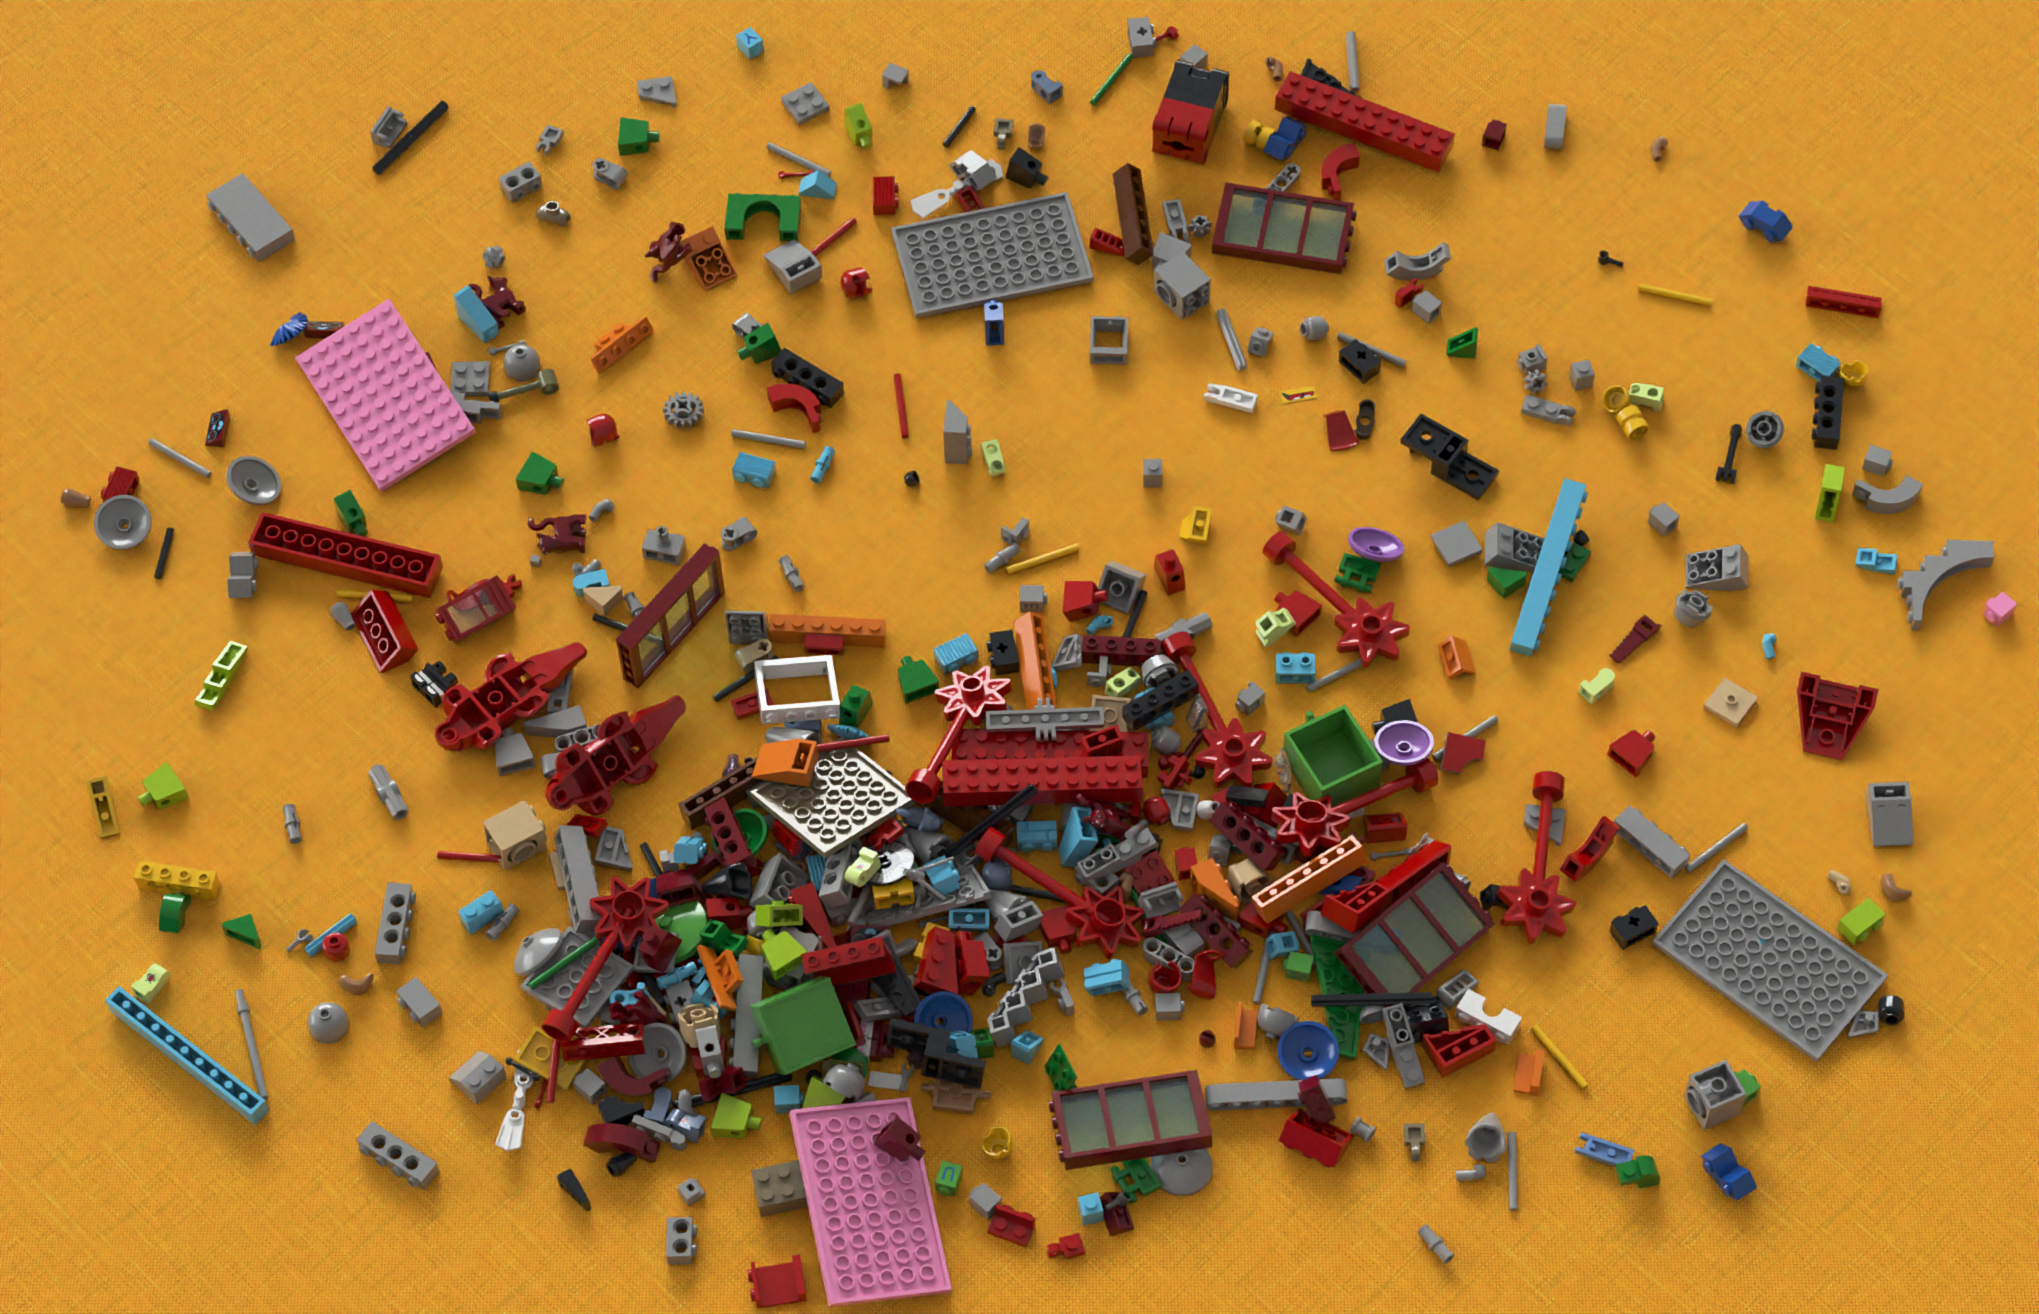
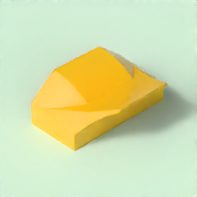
M1193 506L1191 514L1182 520L1179 537L1185 538L1190 542L1206 544L1212 509Z

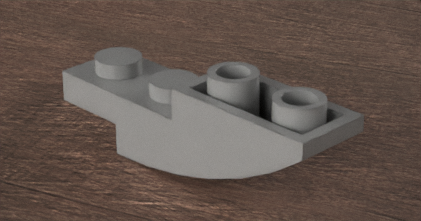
M451 392L471 423L482 424L483 418H502L500 403L466 400L464 393Z
M1145 828L1132 838L1126 839L1114 847L1112 844H1109L1079 861L1077 865L1087 880L1102 877L1142 860L1141 855L1157 847L1158 844L1149 829Z
M1400 1003L1383 1008L1391 1051L1396 1068L1399 1069L1404 1088L1424 1083L1425 1079L1415 1051L1413 1035L1403 1004Z

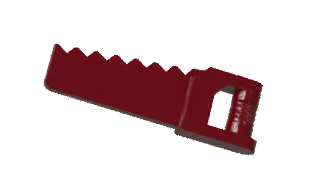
M1643 615L1634 624L1629 635H1626V638L1619 643V646L1616 647V650H1613V654H1610L1609 657L1615 662L1621 663L1644 641L1649 640L1661 628V625L1659 623L1656 624L1649 617ZM1643 623L1651 629L1649 632L1642 627Z
M1199 909L1166 917L1160 915L1143 919L1141 923L1143 926L1141 936L1143 938L1157 936L1164 932V930L1201 920L1202 911Z

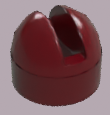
M1204 1030L1199 1036L1200 1045L1205 1048L1212 1047L1215 1044V1034L1211 1030Z

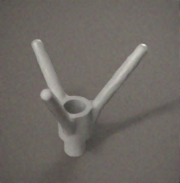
M949 857L917 869L905 868L903 876L908 877L909 880L916 881L919 885L922 884L924 888H927L945 901V896L924 881L925 871L953 861L954 857Z

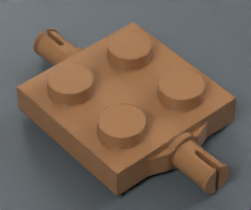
M936 1079L934 1084L922 1082L921 1091L933 1092L932 1108L936 1110L973 1114L977 1099L990 1100L991 1091L979 1090V1088Z

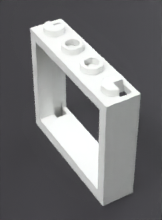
M832 655L754 661L755 681L762 724L840 718V703ZM828 674L832 701L767 706L764 679Z

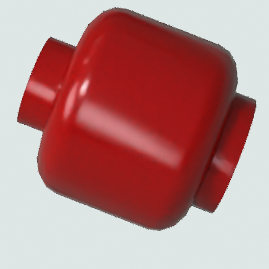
M1156 795L1143 803L1142 812L1151 825L1158 824V826H1161L1169 821L1167 817L1171 814V809L1163 797H1157Z
M334 932L324 938L322 947L328 960L340 962L348 957L350 946L343 934Z

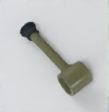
M552 369L540 371L537 374L538 381L498 393L497 391L491 393L488 391L489 401L500 402V399L538 388L545 395L554 394L559 390L555 371Z

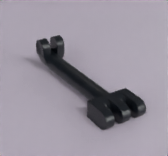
M1739 424L1731 426V439L1724 468L1718 466L1715 480L1719 481L1722 474L1724 475L1723 482H1727L1728 476H1731V484L1735 482L1737 470H1732V464L1738 438L1741 437L1742 427Z

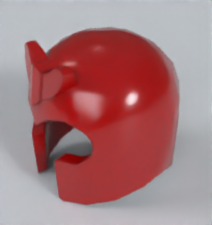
M858 267L847 270L841 276L840 283L845 297L859 298L872 293V288L866 287L865 280L870 278L864 268Z
M599 414L586 420L590 426L592 446L597 447L603 445L604 441L609 443L620 438V435L617 433L616 422L610 415Z
M1170 960L1168 967L1173 969L1171 970L1165 966H1159L1160 962H1158L1148 977L1150 990L1154 994L1175 993L1182 979L1179 966Z

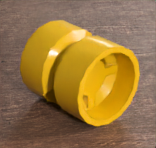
M1252 120L1245 130L1243 141L1250 145L1256 144L1257 148L1264 150L1269 136L1276 134V130L1269 127L1263 128V124Z
M1636 405L1622 409L1616 416L1619 425L1623 428L1626 437L1630 441L1641 439L1650 430Z

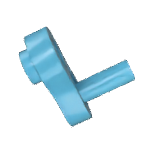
M639 982L637 989L630 991L616 990L612 992L609 1004L619 1001L623 1006L627 1007L626 1004L628 1003L635 1005L638 1002L633 993L642 990L649 998L650 994L645 990V984Z

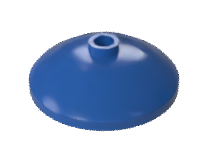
M940 991L928 995L921 1001L914 1015V1023H922L933 1028H943L951 1032L960 1030L970 1034L973 1026V1016L969 1005L962 997L952 992ZM938 1018H941L940 1025L936 1023V1020Z
M1302 1021L1293 1024L1282 1034L1278 1043V1059L1285 1072L1297 1080H1305L1316 1074L1319 1079H1322L1336 1066L1339 1057V1046L1335 1035L1326 1026L1314 1021ZM1310 1052L1312 1056L1307 1058L1304 1054Z

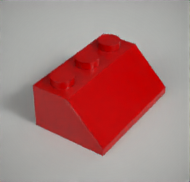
M1297 1109L1287 1119L1278 1141L1282 1142L1289 1149H1296L1302 1152V1155L1307 1158H1314L1320 1161L1322 1165L1334 1168L1341 1161L1354 1135L1328 1122L1317 1127L1314 1120L1310 1121L1306 1111Z

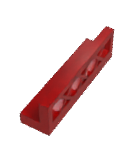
M1808 285L1805 306L1879 319L1882 298Z
M643 1022L578 1028L574 1034L578 1038L569 1043L561 1042L564 1062L645 1054ZM631 1030H639L636 1035L627 1034ZM611 1032L618 1033L615 1037L607 1036ZM590 1034L598 1035L594 1039L587 1038Z

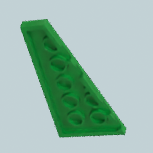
M1312 934L1310 941L1321 994H1364L1362 986L1334 953L1345 943ZM1352 945V948L1368 965L1369 949ZM1362 1006L1324 1007L1328 1027L1338 1042L1339 1057L1354 1061L1357 1057L1361 1023L1359 1016Z

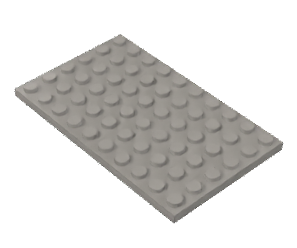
M1068 192L891 227V233L915 318L983 305L991 300L1002 301L1094 282L1093 273Z
M1724 859L1652 940V945L1815 1062L1822 1057L1854 1019L1859 1010L1865 1006L1888 978L1887 973ZM1759 939L1766 941L1765 944H1761Z

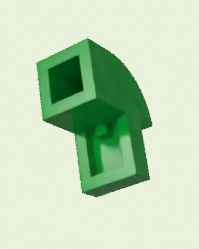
M182 892L164 895L159 913V931L180 932L185 925V910L191 903V895H185Z
M712 919L708 921L699 933L703 941L719 955L725 949L732 951L734 956L738 957L749 943L745 936L731 933L725 923Z
M1637 1156L1636 1160L1615 1165L1620 1186L1637 1183L1638 1188L1659 1185L1660 1175L1652 1156Z

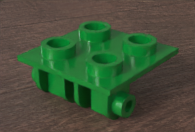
M1058 1044L1044 1065L1045 1071L1049 1075L1055 1091L1077 1088L1075 1084L1077 1075L1061 1044Z

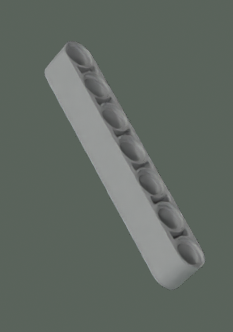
M1320 1079L1332 1105L1347 1103V1087L1344 1079ZM1303 1080L1212 1084L1205 1087L1206 1108L1212 1111L1306 1107L1307 1105L1306 1103H1301L1297 1094L1300 1092L1298 1082Z

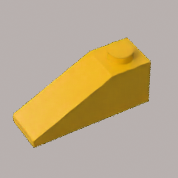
M101 776L86 780L100 838L120 833L108 777Z

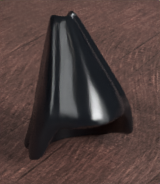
M745 863L731 864L702 884V893L751 900V874L748 872Z

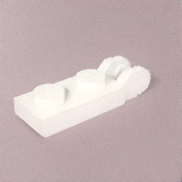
M1214 383L1208 384L1207 390L1212 393H1205L1203 397L1210 403H1217L1249 413H1253L1258 400L1257 394Z

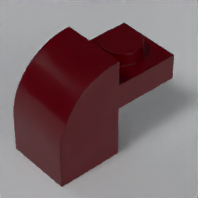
M725 1066V1070L717 1078L705 1075V1078L698 1082L702 1100L710 1101L721 1093L735 1094L747 1086L743 1068Z

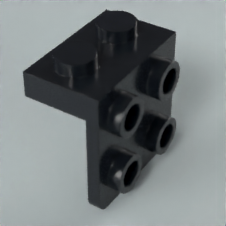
M1432 996L1433 1002L1431 1005H1403L1413 1035V1044L1421 1043L1422 1036L1425 1034L1435 1035L1441 1034L1442 1031L1449 1032L1448 1016L1439 997Z

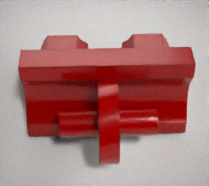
M1171 755L1167 765L1173 770L1170 774L1162 770L1157 776L1158 781L1164 785L1165 789L1174 790L1176 785L1182 788L1184 783L1187 785L1192 783V780L1189 778L1192 772L1188 769L1190 763L1187 762V757L1183 755L1181 758Z

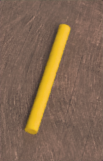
M1640 283L1638 291L1710 306L1712 301L1710 298Z
M1077 544L1008 566L1006 567V572L1011 574L1077 552L1079 547Z
M338 589L337 597L364 599L369 592ZM390 593L393 601L413 603V595Z
M1537 1024L1531 1028L1534 1034L1583 1090L1589 1086L1586 1080Z

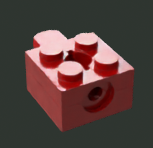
M957 931L954 938L958 995L973 996L990 977V968L986 959L987 952L984 949L983 941L973 940L971 932Z

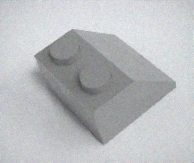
M1115 561L1105 564L1098 589L1099 591L1107 590L1109 600L1108 602L1101 603L1130 613L1143 588L1147 574Z
M478 1051L449 1077V1080L473 1102L478 1104L503 1082L507 1076L504 1067L490 1054Z

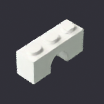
M1468 989L1456 1008L1455 1017L1462 1023H1468L1472 1026L1486 1024L1498 1042L1509 1045L1521 1025L1522 1017L1506 1008L1498 1016H1487L1483 1012L1486 998Z

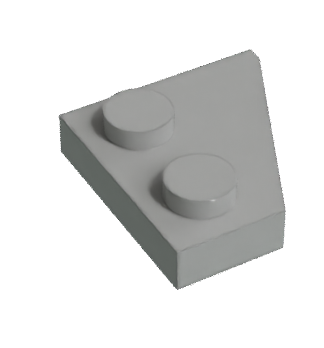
M672 76L637 81L639 98L641 100L653 101L658 104L665 102L671 104V107H677Z
M1078 634L1064 637L1051 665L1056 672L1081 666L1082 637Z
M1162 788L1161 796L1171 809L1169 819L1172 828L1193 832L1199 794Z
M1526 804L1523 825L1531 830L1538 831L1540 806ZM1552 808L1549 838L1555 841V845L1561 847L1566 810Z
M607 826L603 830L594 861L595 864L632 872L633 865L629 858V850L625 843L622 829Z

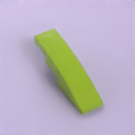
M233 641L227 644L212 664L213 670L204 681V688L195 699V706L211 711L215 709L240 667L248 646Z

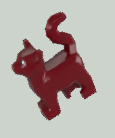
M671 221L669 230L663 233L658 241H653L649 246V251L645 254V258L653 257L659 259L661 263L663 262V265H657L651 270L650 277L653 282L658 281L659 272L665 273L693 250L690 243L686 244L685 247L680 243L681 235L686 231L681 223Z
M488 276L490 282L489 290L493 291L494 294L484 299H481V287L477 284H469L468 286L475 291L476 296L496 320L498 329L505 326L503 320L500 321L502 317H510V312L506 310L507 308L514 311L517 315H521L526 311L524 302L517 301L513 291L507 287L508 281L505 277L493 279L491 276Z
M586 514L545 518L540 524H535L533 517L528 520V527L533 531L543 530L547 525L554 527V537L537 533L539 539L537 547L542 551V554L547 555L555 550L565 552L573 549H578L580 553H585L584 537H586V529L581 528V524H586ZM578 534L580 535V537H574L572 535Z
M1079 792L1076 794L1075 798L1082 806L1086 808L1091 807L1094 810L1089 816L1082 819L1084 823L1091 824L1095 829H1102L1107 834L1118 838L1119 842L1127 839L1125 833L1132 827L1121 821L1123 818H1128L1125 811L1107 802L1099 803L1093 799L1087 800Z
M642 990L633 993V996L638 999L635 1005L628 1003L626 1004L627 1007H625L619 1001L610 1004L609 1012L611 1013V1019H618L621 1024L643 1022V1026L656 1021H658L657 1023L666 1024L667 1021L665 1016L658 1011L657 1006L652 1003L649 996ZM631 1030L628 1034L634 1035L638 1030Z

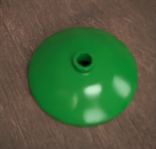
M753 809L735 810L734 813L754 856L766 842L768 836L767 822L759 812ZM712 837V847L721 856L717 849L719 843L718 841L715 842Z

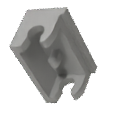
M387 106L370 131L372 142L390 149L407 125V120L400 118L404 114Z
M1173 882L1142 892L1137 905L1144 909L1143 916L1145 919L1160 915L1164 916L1178 911L1182 906L1180 901H1183V896L1177 887V883Z

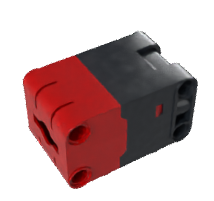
M1176 60L1158 113L1153 121L1152 152L1205 164L1221 116L1228 102V71L1213 68L1211 72L1193 67L1191 62Z

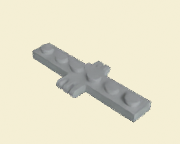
M1038 698V705H1034L1033 710L986 711L987 732L1036 731V742H1040V734H1044V741H1048V734H1052V741H1056V730L1104 728L1103 707L1054 709V705H1050V698H1046V705H1042V698Z

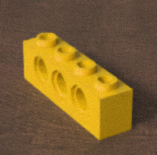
M140 860L134 876L138 889L169 894L182 892L185 895H191V897L208 900L216 899L220 886L217 873L213 871Z

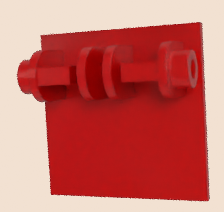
M1157 850L1123 869L1133 876V887L1139 896L1142 892L1175 882Z

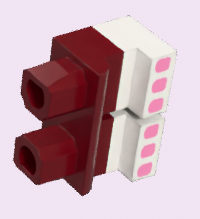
M861 1019V1028L866 1044L857 1047V1050L865 1055L869 1062H882L883 1058H893L894 1048L885 1044L889 1028L886 1025V1021L863 1022Z

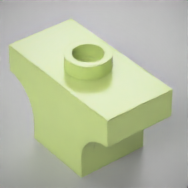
M1286 608L1276 612L1268 611L1255 622L1258 627L1255 632L1263 645L1270 647L1291 629L1296 622Z

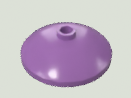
M1355 528L1348 536V543L1351 548L1369 561L1391 562L1399 559L1404 552V545L1396 536L1378 528Z
M1399 720L1381 727L1375 736L1374 744L1376 752L1385 761L1395 765L1407 766L1425 760L1433 751L1434 739L1431 732L1422 724L1414 721Z

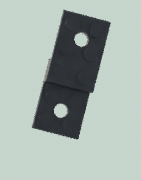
M1423 414L1417 417L1400 440L1402 445L1432 461L1430 474L1477 500L1482 497L1499 474L1498 469L1467 453L1468 439ZM1427 434L1431 436V439L1425 440L1421 436ZM1475 474L1477 475V478L1471 479L1468 477V475Z
M890 1019L886 1046L924 1054L921 1076L981 1089L986 1061L976 1057L961 1056L958 1053H947L951 1031H946L943 1028L929 1027L922 1023L906 1022L903 1019Z

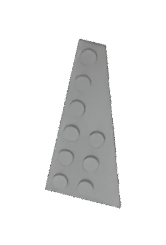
M971 864L957 871L961 879L958 881L960 888L952 891V893L945 894V901L925 888L927 895L921 897L919 909L915 908V904L899 906V903L891 904L892 907L873 910L865 914V917L870 926L887 927L993 897L976 868Z

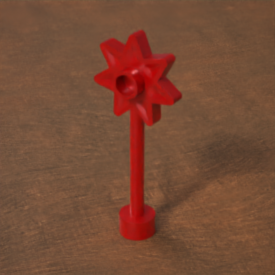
M1284 531L1277 532L1266 542L1262 553L1274 565L1278 566L1286 562L1343 614L1336 615L1334 625L1344 633L1337 642V652H1358L1364 668H1368L1377 655L1393 661L1398 660L1399 649L1396 641L1409 636L1410 626L1392 620L1394 613L1393 602H1388L1374 610L1360 597L1357 599L1355 610L1293 553L1296 549V542Z
M1177 632L1170 635L1163 641L1161 648L1165 656L1175 664H1181L1184 672L1189 670L1199 683L1197 698L1214 729L1205 728L1203 730V740L1208 748L1196 754L1195 765L1214 770L1213 786L1215 788H1220L1232 778L1243 787L1252 788V771L1267 770L1272 767V758L1260 750L1266 741V732L1261 730L1245 734L1237 718L1231 719L1228 727H1226L1191 659L1196 653V647L1189 633Z
M984 666L972 676L960 671H954L952 673L954 685L935 691L937 702L946 705L944 708L945 720L953 722L927 768L916 769L905 786L907 795L915 802L930 804L934 801L941 788V781L937 774L942 766V761H945L968 719L974 726H979L986 716V711H1007L1006 700L1003 697L1012 691L1010 679H991L989 666Z
M1426 758L1417 764L1407 765L1405 776L1332 808V797L1329 795L1318 800H1308L1301 793L1295 792L1293 793L1292 807H1274L1272 809L1271 819L1281 826L1277 831L1276 840L1281 844L1298 842L1303 855L1306 857L1311 856L1318 845L1332 848L1341 842L1338 832L1349 828L1350 817L1347 814L1409 787H1412L1418 793L1437 786L1439 780L1437 770L1432 761Z
M1553 771L1538 772L1533 778L1532 795L1541 801L1533 875L1528 869L1523 868L1518 876V886H1501L1497 892L1498 898L1509 907V910L1501 920V925L1505 927L1522 926L1529 944H1534L1542 930L1562 938L1567 928L1561 916L1571 913L1576 906L1574 900L1557 894L1559 885L1558 875H1552L1545 879L1553 802L1560 801L1563 798L1565 778Z
M990 827L977 844L974 854L988 863L997 856L1073 906L1068 909L1065 917L1082 928L1076 941L1078 947L1097 943L1107 959H1111L1118 943L1131 947L1139 945L1141 936L1133 925L1141 920L1144 909L1124 905L1123 892L1120 886H1116L1105 897L1090 886H1086L1082 892V897H1080L1004 847L1007 836L993 827Z
M613 876L610 880V896L590 899V909L602 917L595 927L596 938L606 937L563 1010L551 1009L541 1025L542 1030L551 1038L563 1043L571 1041L579 1027L578 1022L573 1016L619 940L625 952L630 951L638 935L643 937L644 932L649 930L651 926L658 927L654 919L668 912L669 903L667 900L649 897L650 879L648 877L643 878L629 888L618 877Z

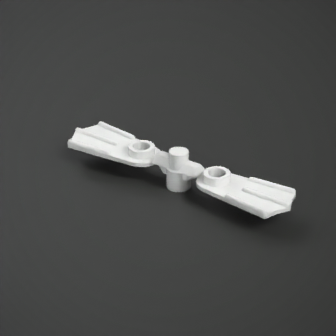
M992 159L987 161L996 172L997 178L993 181L1002 178L1004 175L1001 165ZM966 178L963 182L956 180L953 183V187L947 190L938 189L914 198L910 201L912 210L920 217L925 218L946 204L950 196H955L957 191L970 186Z
M515 1068L514 1078L517 1090L514 1093L512 1107L515 1109H511L506 1113L496 1140V1146L506 1151L521 1149L524 1113L520 1109L525 1106L524 1096L526 1089L530 1088L534 1081L531 1076ZM522 1078L527 1079V1081H525V1082H522V1081H520V1080H521ZM517 1114L518 1117L513 1118L512 1115Z

